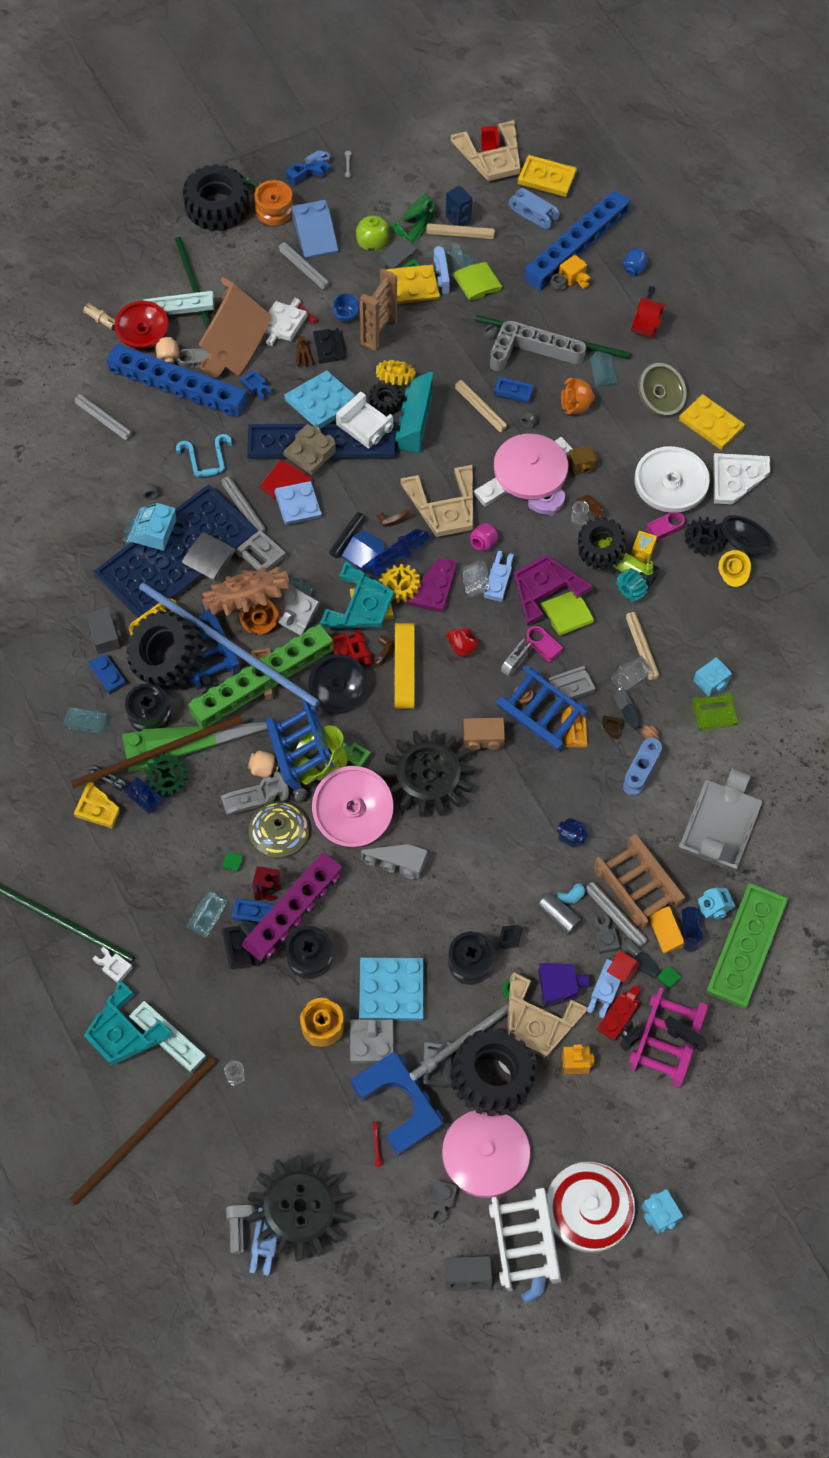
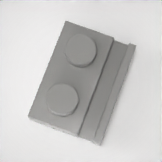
M584 666L548 678L549 684L571 700L595 693V687Z

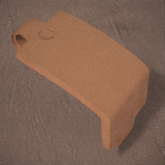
M224 277L220 281L228 289L223 293V302L199 343V346L210 354L201 362L200 369L213 379L218 377L225 367L237 376L241 374L256 350L271 319L270 313L233 282Z

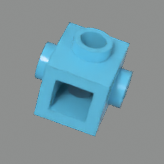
M727 888L709 889L703 893L704 896L698 899L702 914L706 918H715V920L724 918L727 915L726 912L736 907Z

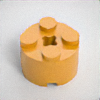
M316 998L311 1000L300 1015L303 1036L312 1046H330L341 1038L344 1030L343 1013L340 1006L330 1001V999ZM323 1020L325 1024H320L319 1021Z

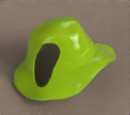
M333 725L322 727L328 747L333 753L329 764L325 763L323 771H318L316 767H313L300 775L299 781L303 784H310L314 780L322 781L332 771L346 767L348 759L346 751L342 746L344 737L338 727ZM310 732L302 737L296 749L314 739L313 733ZM303 755L295 759V768L309 761V759ZM334 762L335 767L330 768L329 766Z

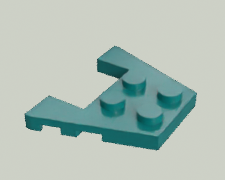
M345 562L339 575L340 580L357 584L346 613L343 614L326 609L320 625L323 628L382 627L393 599L394 591L375 579H370L364 572L356 570L350 563Z
M122 981L117 984L116 991L112 996H109L106 1006L101 1013L97 1014L84 1034L86 1040L111 1066L173 1036L172 1032L160 1020L144 1034H141L123 1016L119 1009L132 999L134 994Z

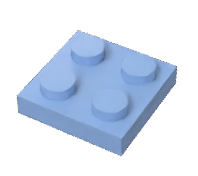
M311 481L275 489L274 492L285 525L321 517L322 514Z

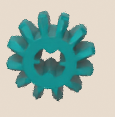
M632 568L623 571L617 577L616 585L619 587L618 590L621 591L627 600L630 599L632 602L644 597L648 589L647 581L643 578V575H640L637 570L634 571Z

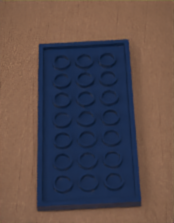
M208 484L176 508V522L164 551L131 542L93 572L139 618L160 603L139 589L142 583L147 584L167 599L174 600L205 576L182 563L191 546L203 532L237 549L258 530Z

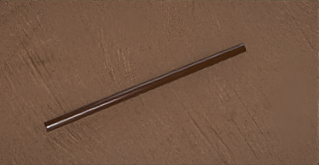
M240 715L75 779L71 781L73 789L156 757L160 753H166L242 723Z
M210 1057L69 1200L76 1205L217 1062Z

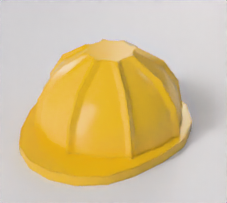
M732 550L726 552L721 557L719 571L728 585L739 587L746 583L749 578L751 562L745 553L739 550Z

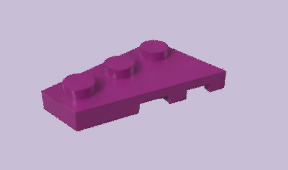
M438 558L421 580V587L418 588L419 593H413L414 598L409 597L406 605L443 613L457 562Z

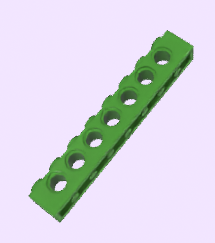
M319 624L316 627L309 628L301 636L294 637L288 644L276 648L273 653L266 657H261L259 660L288 679L333 651V640ZM253 665L243 668L237 675L228 677L219 686L210 688L201 697L194 698L188 704L189 711L201 729H205L279 683ZM226 694H231L230 697H224ZM210 704H214V705H215V706H213V707H207V706L210 705Z

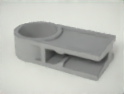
M203 348L182 349L179 351L180 358H177V362L180 367L186 369L200 368L201 362L210 354ZM183 356L192 357V359L187 362L180 360Z
M522 639L503 663L501 672L510 677L530 653L531 643L525 646V639Z

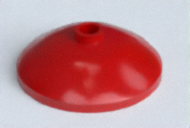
M135 301L127 304L118 312L115 319V331L118 338L132 348L143 349L152 347L160 339L164 338L168 331L169 324L165 311L159 305L150 301Z

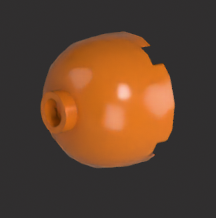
M568 378L564 383L567 385L566 390H562L561 393L563 410L567 409L566 414H582L590 408L594 401L593 390L590 384L583 379Z
M270 599L266 600L267 605L265 606L258 604L250 607L248 612H244L243 609L239 610V619L247 632L261 635L275 627L278 611Z

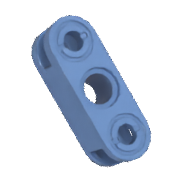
M520 188L508 201L513 211L544 229L550 228L552 225L551 220L555 221L560 216L555 206L524 188Z
M648 738L642 743L625 776L623 790L628 795H639L646 785L659 760L662 749L659 740ZM639 765H644L646 769L640 768Z

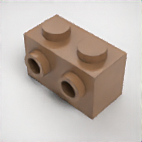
M503 718L464 719V749L479 750L480 748H489L490 750L504 748Z

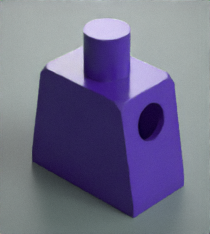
M539 963L538 973L544 1008L575 1000L578 996V988L589 987L588 975H575L574 965Z

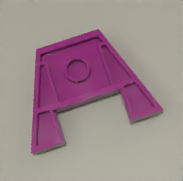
M544 555L514 572L527 626L544 618V614L536 602L567 585L576 599L593 590L591 584L548 555Z

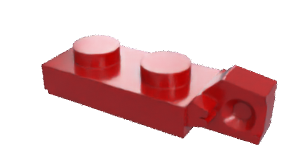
M633 985L628 994L623 991L596 1030L610 1040L615 1041L637 1009L639 1001L636 998L641 989Z

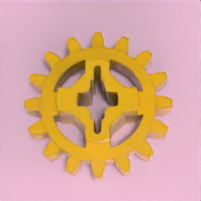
M383 361V363L379 362V365H377L376 377H380L379 380H385L387 384L391 382L392 385H408V382L411 383V380L415 378V368H411V365H407L403 361Z
M400 564L398 568L396 565H393V569L386 568L387 573H381L382 578L379 579V582L394 591L393 599H396L397 603L400 602V599L407 602V597L413 599V593H419L418 588L421 587L420 576L416 573V569L411 570L410 565L406 568H403V564Z

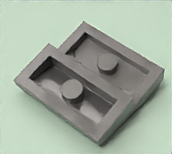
M203 532L191 546L182 563L216 581L224 565H228L236 549Z

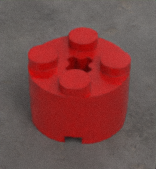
M641 297L630 331L654 339L665 304Z

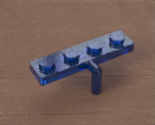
M415 529L406 536H400L396 543L362 566L364 573L376 576L381 574L388 566L396 564L397 560L401 557L410 558L411 550L423 545L424 541L430 538L428 531Z

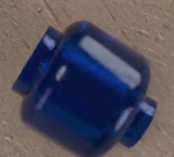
M568 818L565 822L561 821L556 831L559 833V841L573 848L579 845L582 846L588 836L586 825L573 818Z

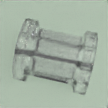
M577 501L572 507L573 514L571 515V520L574 524L583 525L588 519L589 505L584 501Z
M233 1060L226 1064L224 1070L228 1082L231 1085L242 1083L245 1080L242 1063ZM236 1070L239 1071V1074L235 1073L234 1076L231 1075V1072L234 1073Z

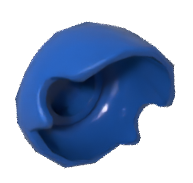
M348 293L339 294L334 299L332 306L336 319L343 322L353 321L359 312L358 299Z

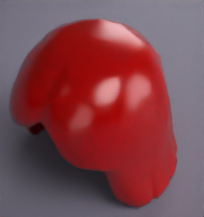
M468 627L455 629L445 634L453 651L458 656H469L479 647L478 638L473 637Z

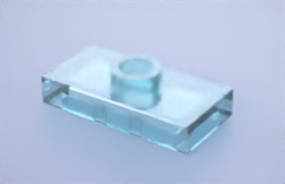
M68 707L63 726L64 728L103 734L107 714Z

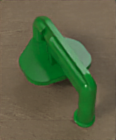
M424 193L406 210L402 216L403 221L414 216L418 219L408 234L400 226V221H396L390 227L394 229L400 238L404 236L414 245L434 216V201L427 193Z

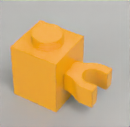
M574 255L560 265L559 274L565 276L567 285L571 287L578 282L583 289L589 286L587 281L590 280V276L586 274L587 264L584 260Z
M573 1045V1047H563V1074H589L590 1068L594 1067L593 1053L590 1054L589 1046Z

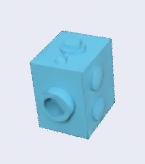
M716 657L696 671L693 681L710 697L715 692H721L727 687L732 673Z
M667 1189L659 1194H652L651 1198L645 1200L641 1206L645 1212L643 1216L649 1226L652 1225L657 1234L664 1232L666 1229H673L683 1218Z

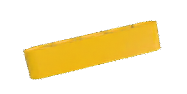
M395 623V709H414V623Z

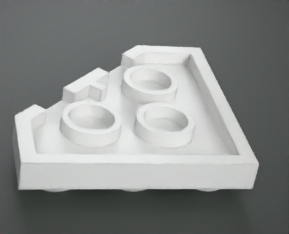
M714 453V504L733 505L767 478L770 473V456Z

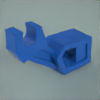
M320 160L308 164L296 162L285 171L286 180L295 187L307 179V174L313 173L323 177V170L329 173L331 166L325 161Z

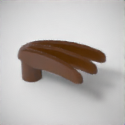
M304 336L298 337L297 367L299 366L300 353L304 367L306 365L304 353H306L310 365L313 363Z
M589 495L576 498L578 506L586 504L594 516L602 520V511L604 509L598 501Z
M406 509L388 518L381 512L377 515V518L383 527H388L406 521L411 517V512L409 509Z
M383 635L379 637L378 642L384 648L376 657L373 665L374 668H377L383 662L392 644V641Z

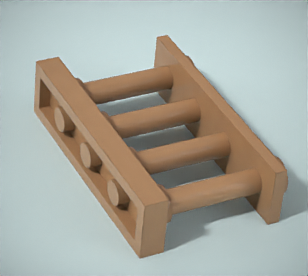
M382 268L380 270V285L372 296L363 294L360 297L361 345L377 351L380 347L379 333L388 321L394 324L397 323V275Z
M636 834L629 838L627 850L608 862L604 863L600 857L596 858L594 865L596 874L600 878L603 877L631 914L634 924L640 926L642 930L647 927V917L664 906L672 904L677 909L683 905L685 896ZM631 856L636 857L640 865L616 879L610 869ZM648 872L652 881L629 895L622 887V885L641 873ZM655 888H660L664 893V897L641 911L635 904V901Z

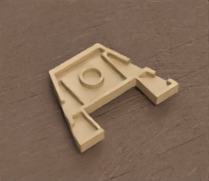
M513 972L510 978L507 1034H515V1038L518 1041L522 1039L526 1043V1049L529 1048L532 1052L545 1058L585 1014L588 1008L570 1000L561 1019L525 1002L523 998L531 980Z

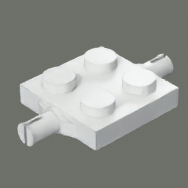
M294 298L291 305L275 301L268 313L271 314V319L264 332L270 335L266 341L267 345L272 346L276 339L292 341L307 318V311L297 308L301 303L298 298Z

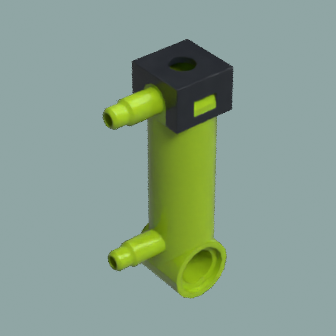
M608 537L606 540H598L592 545L598 548L608 547L612 543V538ZM628 553L624 554L623 560H619L620 563L617 566L613 565L614 568L621 572L630 568L634 569V571L637 570L647 581V591L658 578L660 569L652 561H648L645 564Z

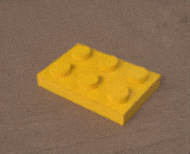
M528 155L518 178V184L566 197L577 168Z
M433 265L386 269V271L397 275V304L439 300L440 295Z
M703 394L679 417L681 422L720 450L724 449L745 427L743 422Z

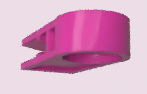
M670 512L648 523L646 530L649 534L657 536V542L680 531L683 528L685 518L680 512ZM676 518L681 521V524L672 525L668 520Z
M534 626L527 631V643H531V647L548 663L552 662L562 653L563 647L545 632L543 628ZM532 633H539L542 635L543 639L540 641H533L530 639L529 635Z

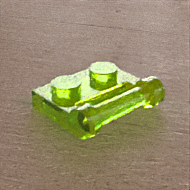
M725 692L724 695L704 698L697 696L691 698L698 731L737 726L738 720L731 692ZM725 702V707L704 710L700 708L703 705Z

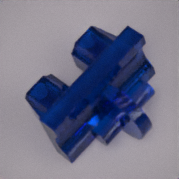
M138 777L123 789V793L148 814L153 813L163 802V798Z

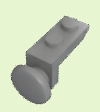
M275 772L273 778H263L260 785L229 792L222 795L221 800L227 815L272 803L277 795L281 801H285L288 798L289 789L288 784L283 780L282 773Z

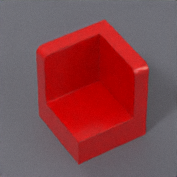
M498 126L481 127L480 142L482 152L499 148Z
M619 950L607 969V973L628 985L641 964Z

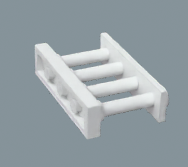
M544 1188L535 1189L536 1196L531 1200L499 1205L498 1199L491 1197L492 1204L489 1205L491 1218H495L503 1272H499L501 1285L505 1286L508 1291H513L512 1282L546 1276V1278H550L553 1284L562 1282L547 1192ZM533 1208L539 1210L540 1219H536V1222L503 1227L501 1214ZM533 1231L543 1233L544 1241H540V1244L506 1249L505 1236ZM539 1253L547 1257L548 1264H544V1267L510 1273L508 1259Z

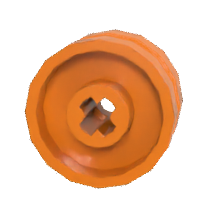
M277 180L266 181L256 188L254 194L255 207L259 220L272 226L288 222L293 215L291 188L284 182Z

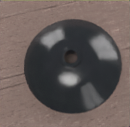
M729 515L723 519L721 523L723 535L735 549L754 556L766 555L772 550L773 540L771 536L758 523L739 515Z
M344 654L328 655L320 659L313 666L308 680L310 695L320 701L318 706L333 713L347 712L355 708L364 698L367 690V677L363 667L354 658ZM334 680L339 681L338 687L333 686Z

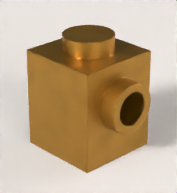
M591 445L569 450L568 462L573 475L587 474L594 471L595 463L598 462L596 452L592 451Z

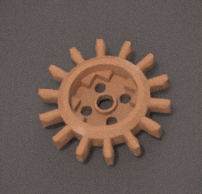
M261 567L258 571L244 570L243 574L235 577H225L226 581L222 584H212V591L202 593L204 597L202 602L205 611L211 610L212 615L222 610L225 611L226 615H230L234 610L243 609L244 612H248L250 607L258 604L267 605L266 600L270 597L280 598L282 596L281 590L290 588L288 584L290 581L286 570L280 572L279 567H275L266 572L265 567Z

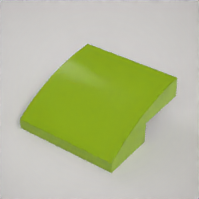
M487 262L467 266L453 274L469 300L483 299L486 293L500 292L502 289V285Z
M572 592L541 603L543 611L551 620V626L559 636L594 622L581 597L576 599Z

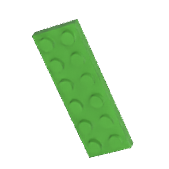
M751 883L748 884L706 990L707 994L746 1009L788 898Z

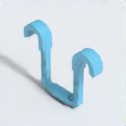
M220 434L215 439L219 468L198 471L192 444L188 441L179 442L176 446L177 455H180L183 448L189 449L193 472L198 478L213 476L219 473L222 474L225 471L220 442L225 441L228 443V446H232L230 436L226 434Z

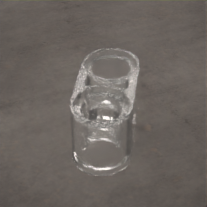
M478 559L462 568L465 591L470 598L490 590L487 566L482 559Z

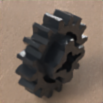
M699 517L698 522L693 519L691 524L687 525L684 537H686L685 543H689V549H695V554L700 551L701 556L705 552L710 556L712 551L718 553L719 548L722 549L726 538L723 535L721 523L715 524L716 519L711 522L709 517H706L705 520Z

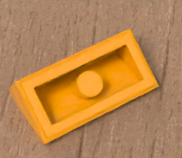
M571 707L562 711V724L574 710ZM582 715L577 717L563 735L565 747H587L586 718Z
M669 906L648 917L663 954L683 948L684 940Z

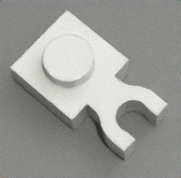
M104 947L101 949V952L105 954V957L103 959H99L97 956L93 958L95 963L104 966L102 968L103 972L117 983L122 981L133 969L132 965L118 954L111 957L108 950Z

